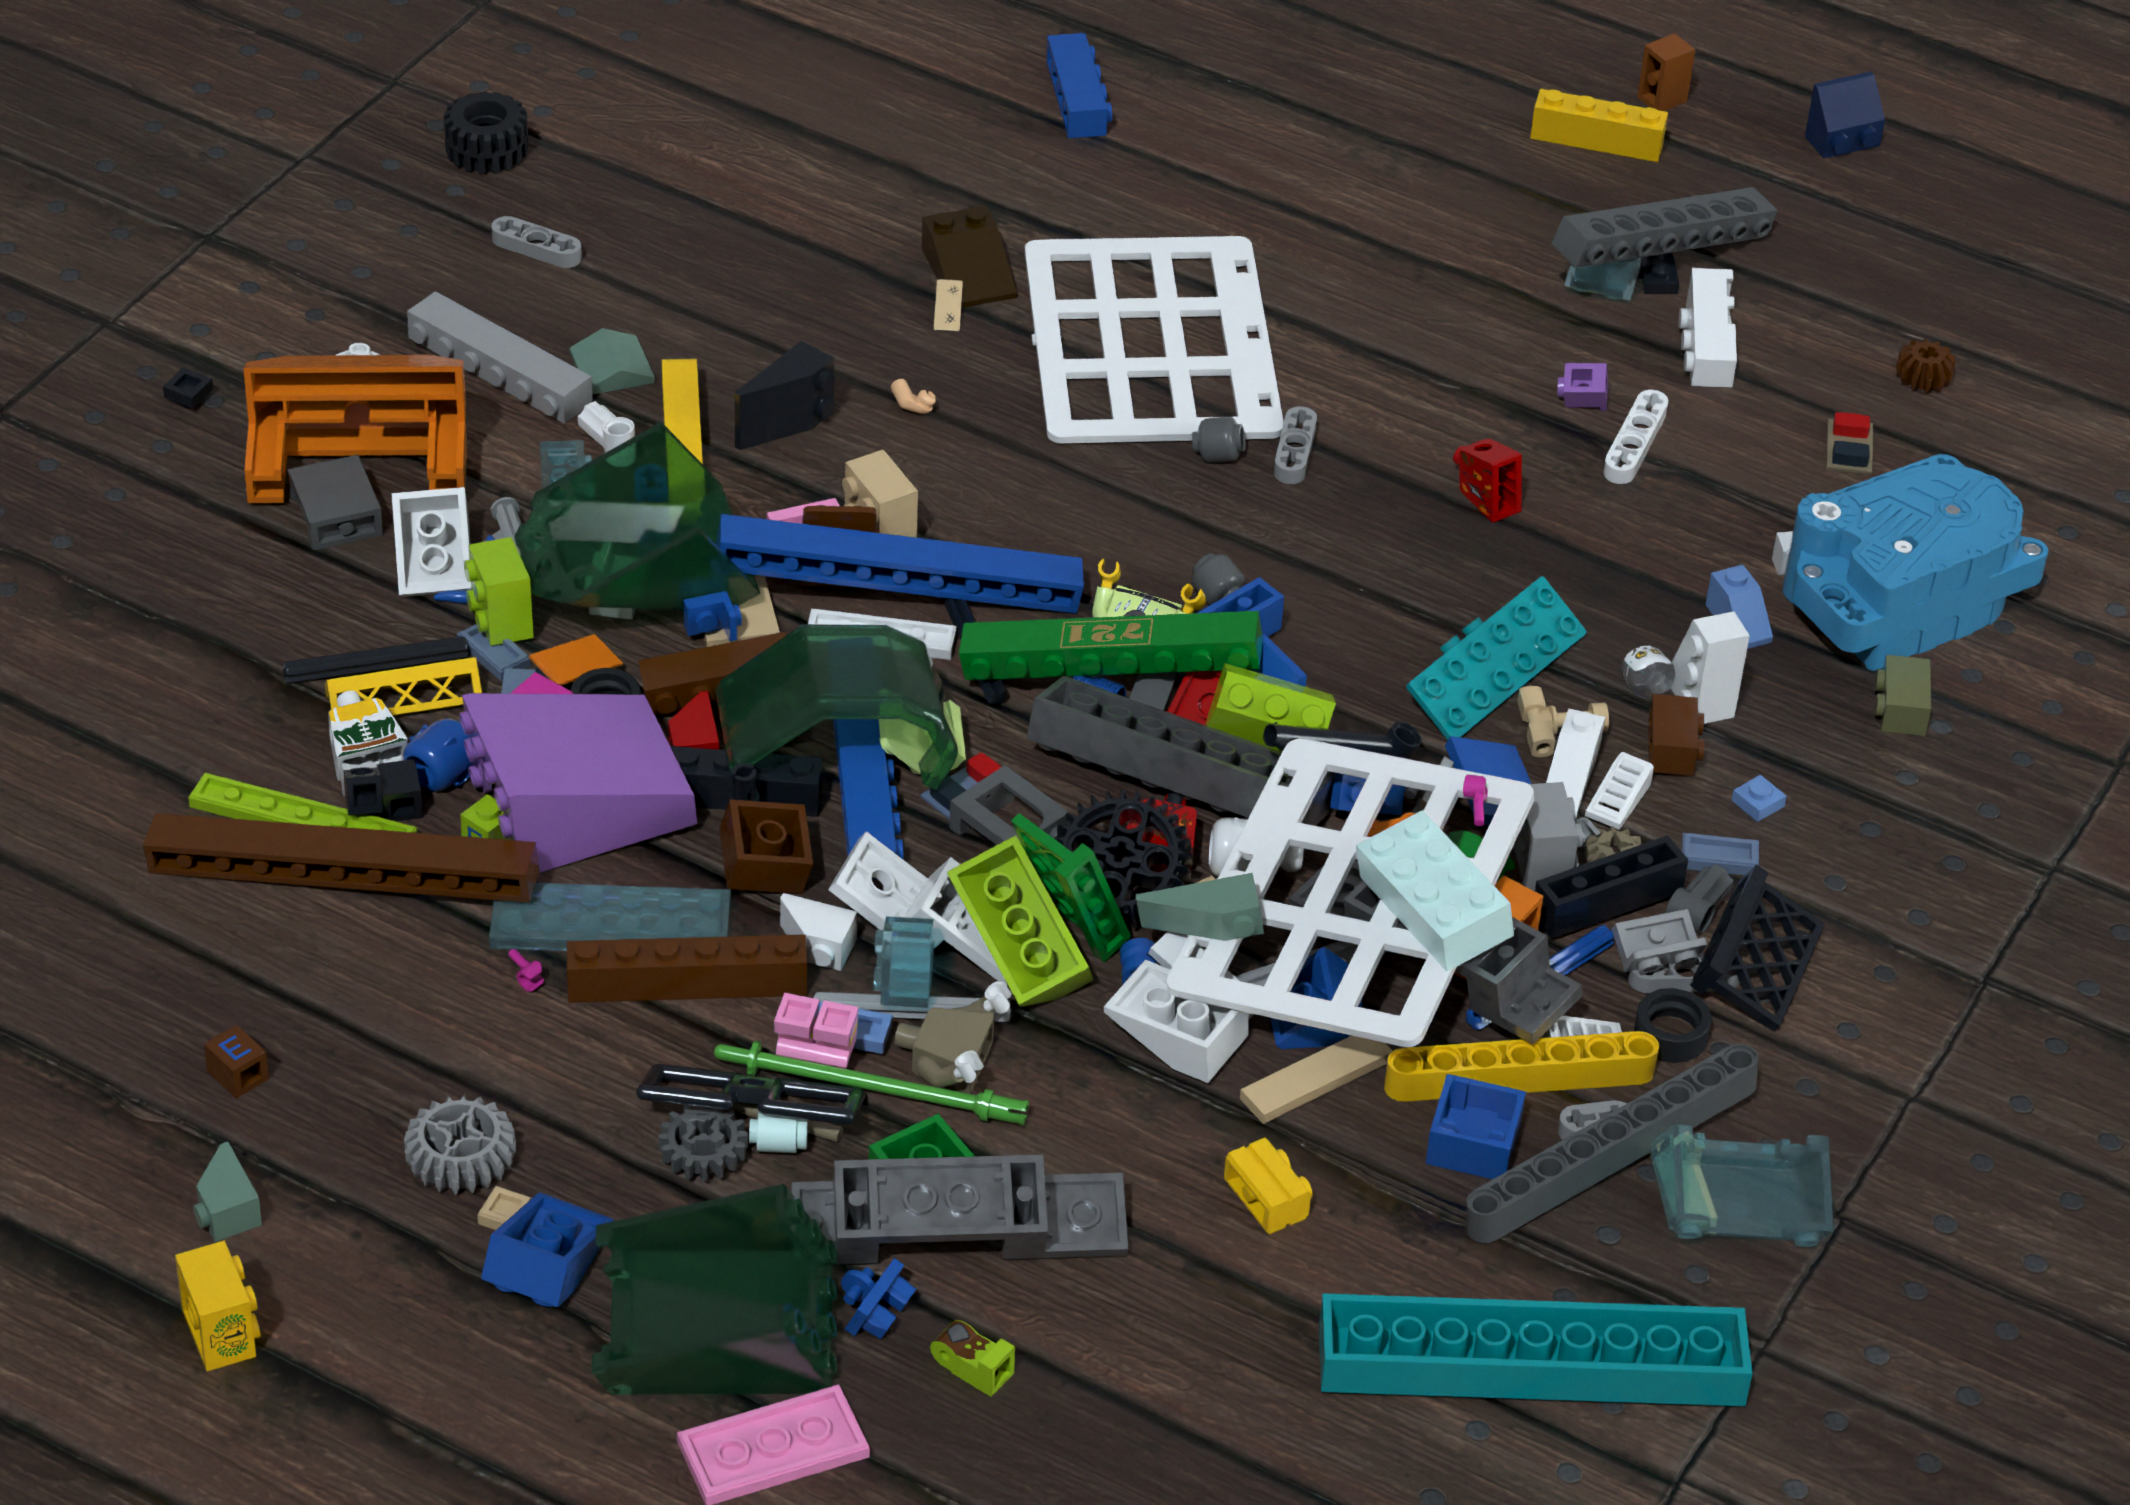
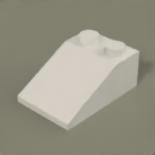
M465 487L392 493L399 597L432 595L447 590H470L471 582L467 581L464 570V560H469L468 545L471 544Z
M1144 960L1104 1006V1013L1172 1069L1209 1083L1249 1035L1248 1013L1173 996L1168 991L1166 982L1167 975L1171 969Z

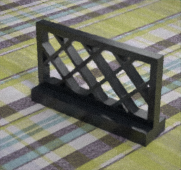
M1756 864L1736 884L1690 986L1701 994L1710 987L1763 1025L1775 1031L1782 1023L1825 923L1767 884L1765 880L1769 873ZM1762 897L1774 905L1777 913L1767 914L1761 901ZM1793 921H1798L1810 929L1809 935L1799 936ZM1781 922L1787 937H1777L1771 923ZM1750 924H1760L1765 938L1755 939ZM1781 946H1792L1797 960L1787 961ZM1770 947L1776 962L1766 963L1760 948ZM1748 949L1754 964L1744 965L1738 950ZM1780 971L1786 986L1776 987L1770 972ZM1759 973L1765 988L1754 989L1748 974ZM1737 975L1743 990H1737L1725 982L1726 976ZM1759 997H1769L1775 1011L1774 1014L1762 1007Z

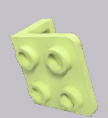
M883 692L876 697L880 744L887 754L895 755L906 763L912 772L921 774L930 782H933L950 770L957 768L966 760L960 707L949 700L922 720L887 693Z

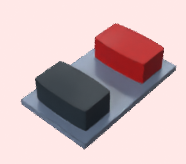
M980 752L967 760V766L952 776L943 775L931 782L930 789L922 793L920 797L950 820V801L1000 769L1001 766Z

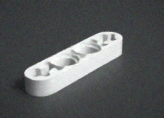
M1645 390L1637 396L1606 455L1603 474L1608 481L1616 484H1626L1634 479L1666 417L1668 398L1664 393L1657 390ZM1650 406L1653 407L1651 412L1646 410L1649 409ZM1642 424L1648 426L1649 428L1643 429L1635 427L1634 425ZM1623 445H1635L1638 449L1626 448ZM1621 461L1626 463L1622 465V467H1619Z

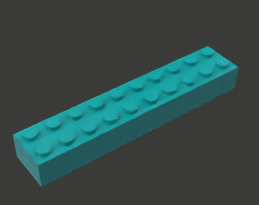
M1322 1293L1319 1318L1321 1392L1746 1406L1752 1379V1365L1745 1308Z

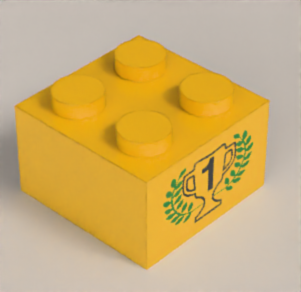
M225 1240L176 1254L175 1260L182 1312L206 1371L256 1357L254 1339L260 1338L261 1334L256 1316L251 1312L258 1309L251 1285L244 1287L241 1281L245 1279L239 1256H231Z

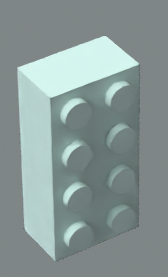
M1423 810L1356 845L1360 878L1446 971L1461 965L1514 936L1511 903Z

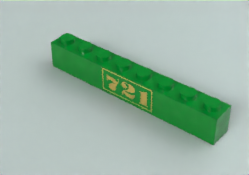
M1259 611L964 623L959 657L965 680L1221 671L1224 663L1244 669H1260L1263 635Z

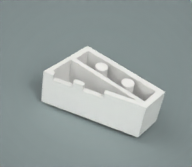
M1692 268L1686 308H1680L1679 329H1684L1681 336V349L1687 350L1684 355V372H1690L1691 386L1731 388L1733 386L1737 351L1735 324L1731 323L1730 309H1734V297H1729L1733 281V270Z
M1734 611L1693 619L1669 667L1670 672L1668 669L1664 677L1675 696L1698 697V713H1704V724L1735 717L1750 635Z

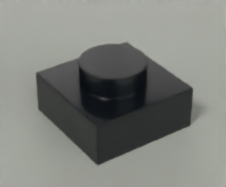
M182 368L163 386L164 398L194 409L213 390V380L205 375Z

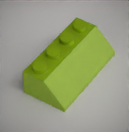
M1016 835L947 871V875L1019 1007L1060 999L1094 981L1087 962Z

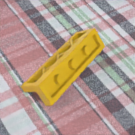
M476 657L329 679L324 684L326 697L329 699L331 709L339 707L337 697L346 691L357 692L360 699L365 701L372 699L377 691L393 689L402 697L394 708H388L392 716L464 705L462 697L456 696L446 688L453 679L471 677L473 693H482ZM440 681H446L443 686L440 683H438ZM430 683L439 690L433 700L426 703H421L409 694L415 685ZM409 686L406 691L401 689V687ZM371 692V694L369 695V697H367L366 695L363 694V693ZM442 693L451 698L437 701ZM405 698L413 703V705L400 706Z

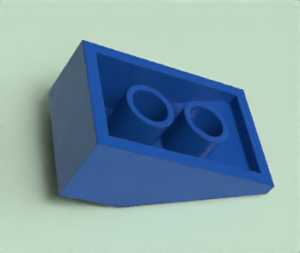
M539 1192L491 1234L481 1279L493 1283L501 1291L517 1292L531 1297L539 1305L559 1307L575 1291L613 1228L614 1219Z

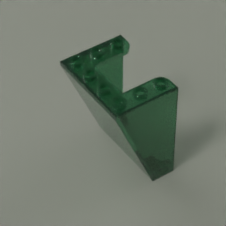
M785 1184L596 1225L597 1246H608L611 1250L609 1264H604V1273L612 1281L611 1343L601 1345V1352L592 1354L591 1373L611 1395L808 1394L832 1387V1375L837 1373V1362L832 1351V1338H835L837 1335L836 1321L832 1314V1301H835L837 1298V1289L832 1278V1265L837 1262L836 1249L832 1240H827L820 1231L817 1221L811 1219L806 1213L801 1200L795 1198Z

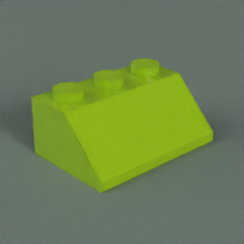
M1224 663L1205 725L1269 747L1263 739L1264 730L1268 724L1277 722L1282 725L1328 729L1336 702L1332 694ZM1269 747L1277 751L1283 752V750H1280L1277 747Z

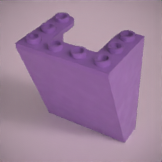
M489 693L462 695L465 711L459 713V718L465 735L469 734V739L464 740V747L469 761H474V765L468 767L473 787L475 789L481 787L483 793L486 794L492 792V785L495 784V800L499 810L504 813V815L498 816L502 834L508 840L536 842L539 873L697 824L694 794L645 695Z

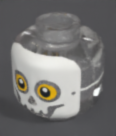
M1642 645L1634 648L1626 655L1621 665L1620 671L1623 681L1637 696L1644 699H1652L1653 694L1664 695L1674 683V665L1659 649L1653 646Z

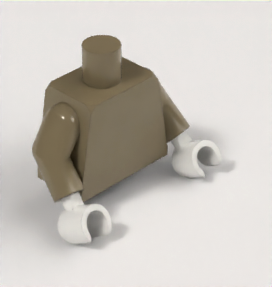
M997 981L986 989L985 997L968 1006L952 1009L931 1008L921 1027L900 1023L896 1031L894 1044L898 1047L913 1050L912 1071L915 1075L922 1077L929 1085L939 1088L948 1087L955 1091L971 1094L993 1044L994 1010L999 1014L1007 1012L1010 1005L1007 999L1011 997L1012 993L1004 982Z

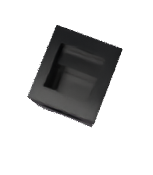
M367 761L364 764L358 765L341 763L342 793L346 799L348 815L383 812L381 774L373 761Z

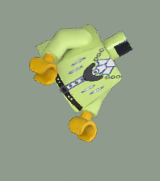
M1102 559L1098 564V572L1102 584L1101 587L1097 586L1092 617L1191 614L1194 610L1203 608L1206 603V597L1203 590L1200 589L1198 596L1190 600L1189 597L1192 595L1193 587L1188 583L1181 590V597L1185 603L1182 609L1181 604L1117 585L1114 590L1112 589V584L1117 582L1121 576L1120 565L1117 561L1115 571L1111 574H1106L1103 572L1105 569V559Z

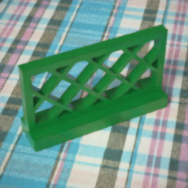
M1018 813L1011 820L1012 825L1058 912L1083 931L1093 955L1104 963L1131 935L1094 851L1082 843L1074 852H1071Z

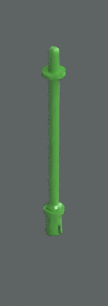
M756 1040L753 1042L751 1050L719 1044L714 1049V1056L719 1060L747 1065V1075L754 1077L758 1069L762 1068L974 1111L976 1116H979L980 1121L988 1122L989 1119H995L1024 1126L1027 1115L1012 1112L1011 1109L1023 1112L1029 1110V1100L994 1095V1090L985 1089L984 1092L974 1095L762 1052L761 1042Z

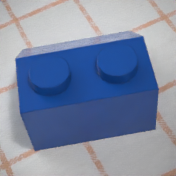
M1322 947L1306 959L1290 992L1332 1001L1349 964L1326 947ZM1360 1001L1358 1007L1363 1008L1362 1001ZM1271 1018L1275 1043L1280 1049L1329 1047L1352 1036Z

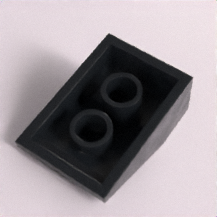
M800 341L734 393L735 448L743 450L812 430L823 420L828 419L835 409L834 357Z

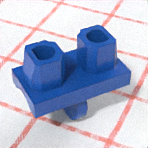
M894 1258L876 1284L872 1280L875 1274L870 1268L866 1267L862 1272L849 1270L845 1273L841 1280L842 1288L846 1293L843 1297L844 1301L849 1305H853L856 1301L862 1302L855 1315L845 1327L846 1331L855 1336L862 1327L867 1332L882 1339L897 1316L879 1304L880 1300L883 1299L901 1312L916 1290L909 1282L898 1275L904 1264Z

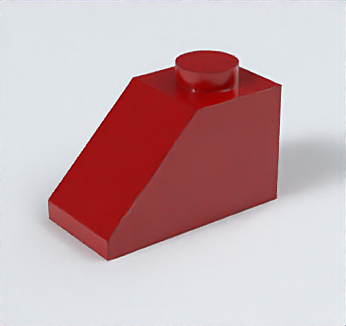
M708 691L699 692L668 721L669 737H666L670 746L719 750V740Z

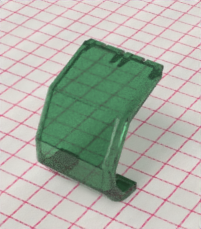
M803 624L724 677L715 689L730 771L739 763L755 764L824 719H902L927 730L933 743L918 765L923 785L937 790L957 758L958 746L942 682L925 643L887 625Z

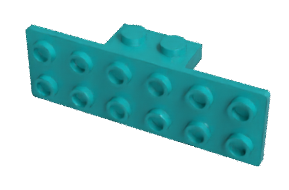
M1541 576L1483 622L1478 617L1462 629V632L1465 634L1463 639L1460 640L1455 635L1439 649L1443 655L1406 685V688L1447 740L1450 736L1461 737L1583 637L1587 631L1545 577Z

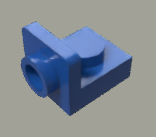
M726 591L683 600L684 628L688 636L724 629L729 642L737 640V626L742 625L741 612L737 604L732 605Z

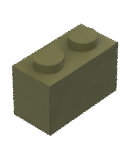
M1886 655L1883 669L1876 670L1874 690L1880 691V694L1877 693L1874 714L1875 716H1881V731L1925 736L1931 713L1930 659Z

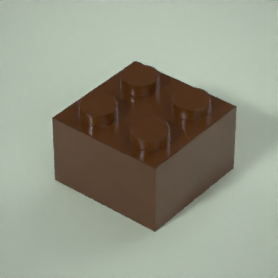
M730 799L719 828L727 889L803 894L813 867L805 805Z

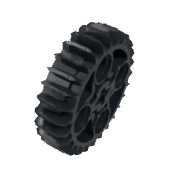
M1124 789L1120 791L1119 799H1112L1110 792L1106 791L1105 801L1098 802L1095 796L1091 795V807L1086 808L1078 802V816L1066 813L1065 817L1068 826L1058 825L1057 833L1059 838L1054 839L1071 852H1074L1082 843L1093 849L1110 890L1120 892V895L1114 899L1124 921L1130 920L1133 928L1136 929L1140 916L1136 899L1131 900L1134 886L1157 891L1184 886L1183 881H1190L1191 871L1189 867L1193 865V857L1190 853L1192 850L1191 841L1186 839L1187 829L1185 826H1179L1177 813L1168 816L1169 810L1166 803L1155 809L1156 802L1153 795L1146 803L1141 802L1139 791H1136L1133 799H1127ZM1111 820L1108 833L1091 830L1095 825ZM1130 820L1140 823L1134 829L1122 827L1125 822ZM1151 826L1163 835L1168 847L1162 844L1147 842ZM1157 863H1163L1168 866L1162 872L1150 870V867Z

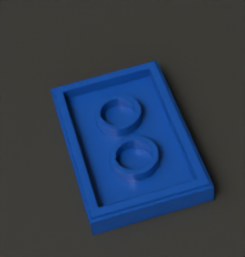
M1450 736L1445 744L1450 760L1454 762L1453 767L1455 769L1532 784L1515 745ZM1467 799L1474 815L1473 800ZM1484 802V825H1490L1499 805Z

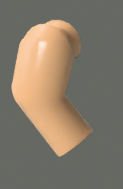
M897 379L891 384V390L902 409L922 415L933 410L932 406L935 404L936 398L932 392L929 391L927 393L926 390H921L917 396L912 393L904 379Z

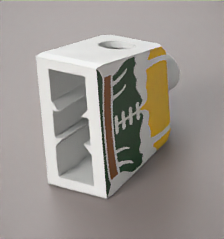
M346 691L339 695L337 698L339 707L333 708L328 712L329 735L338 781L341 780V763L358 765L364 764L367 761H373L375 764L404 761L403 754L407 745V737L383 701L378 698L361 701L358 693L355 691Z

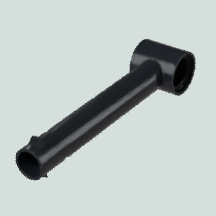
M1403 721L1395 722L1386 734L1282 725L1277 722L1268 724L1263 734V739L1267 746L1277 747L1280 750H1283L1290 741L1303 738L1410 759L1422 742L1419 732L1412 725Z

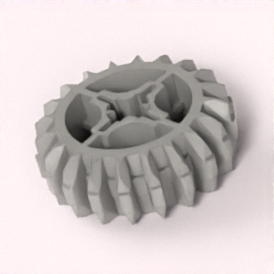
M465 1094L461 1100L453 1101L447 1095L445 1103L440 1104L432 1100L429 1110L419 1109L417 1118L410 1119L408 1131H406V1136L404 1137L405 1159L408 1162V1166L411 1167L414 1178H421L425 1187L435 1184L439 1193L446 1188H452L455 1195L460 1189L468 1188L473 1194L478 1185L489 1189L491 1179L502 1180L504 1170H509L511 1167L512 1158L516 1152L515 1130L512 1127V1122H509L506 1111H498L495 1102L484 1105L481 1096L474 1101H468Z

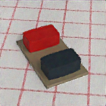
M1835 412L1834 419L1828 418L1826 470L1872 475L1873 423H1870V416Z

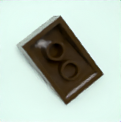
M987 206L971 207L947 213L941 212L922 217L921 249L937 280L963 281L961 308L1017 298V290L999 230Z

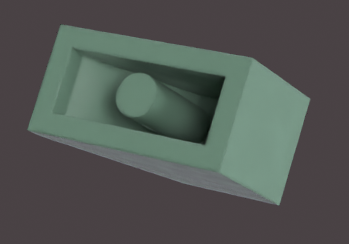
M229 1142L220 1144L196 1186L198 1204L193 1205L194 1215L201 1229L207 1227L214 1242L262 1225L259 1197Z

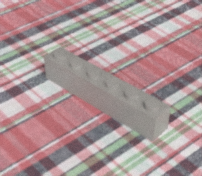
M436 291L407 311L408 334L411 340L439 354L441 357L464 360V369L477 375L493 386L506 391L564 424L582 412L585 405L592 403V376Z

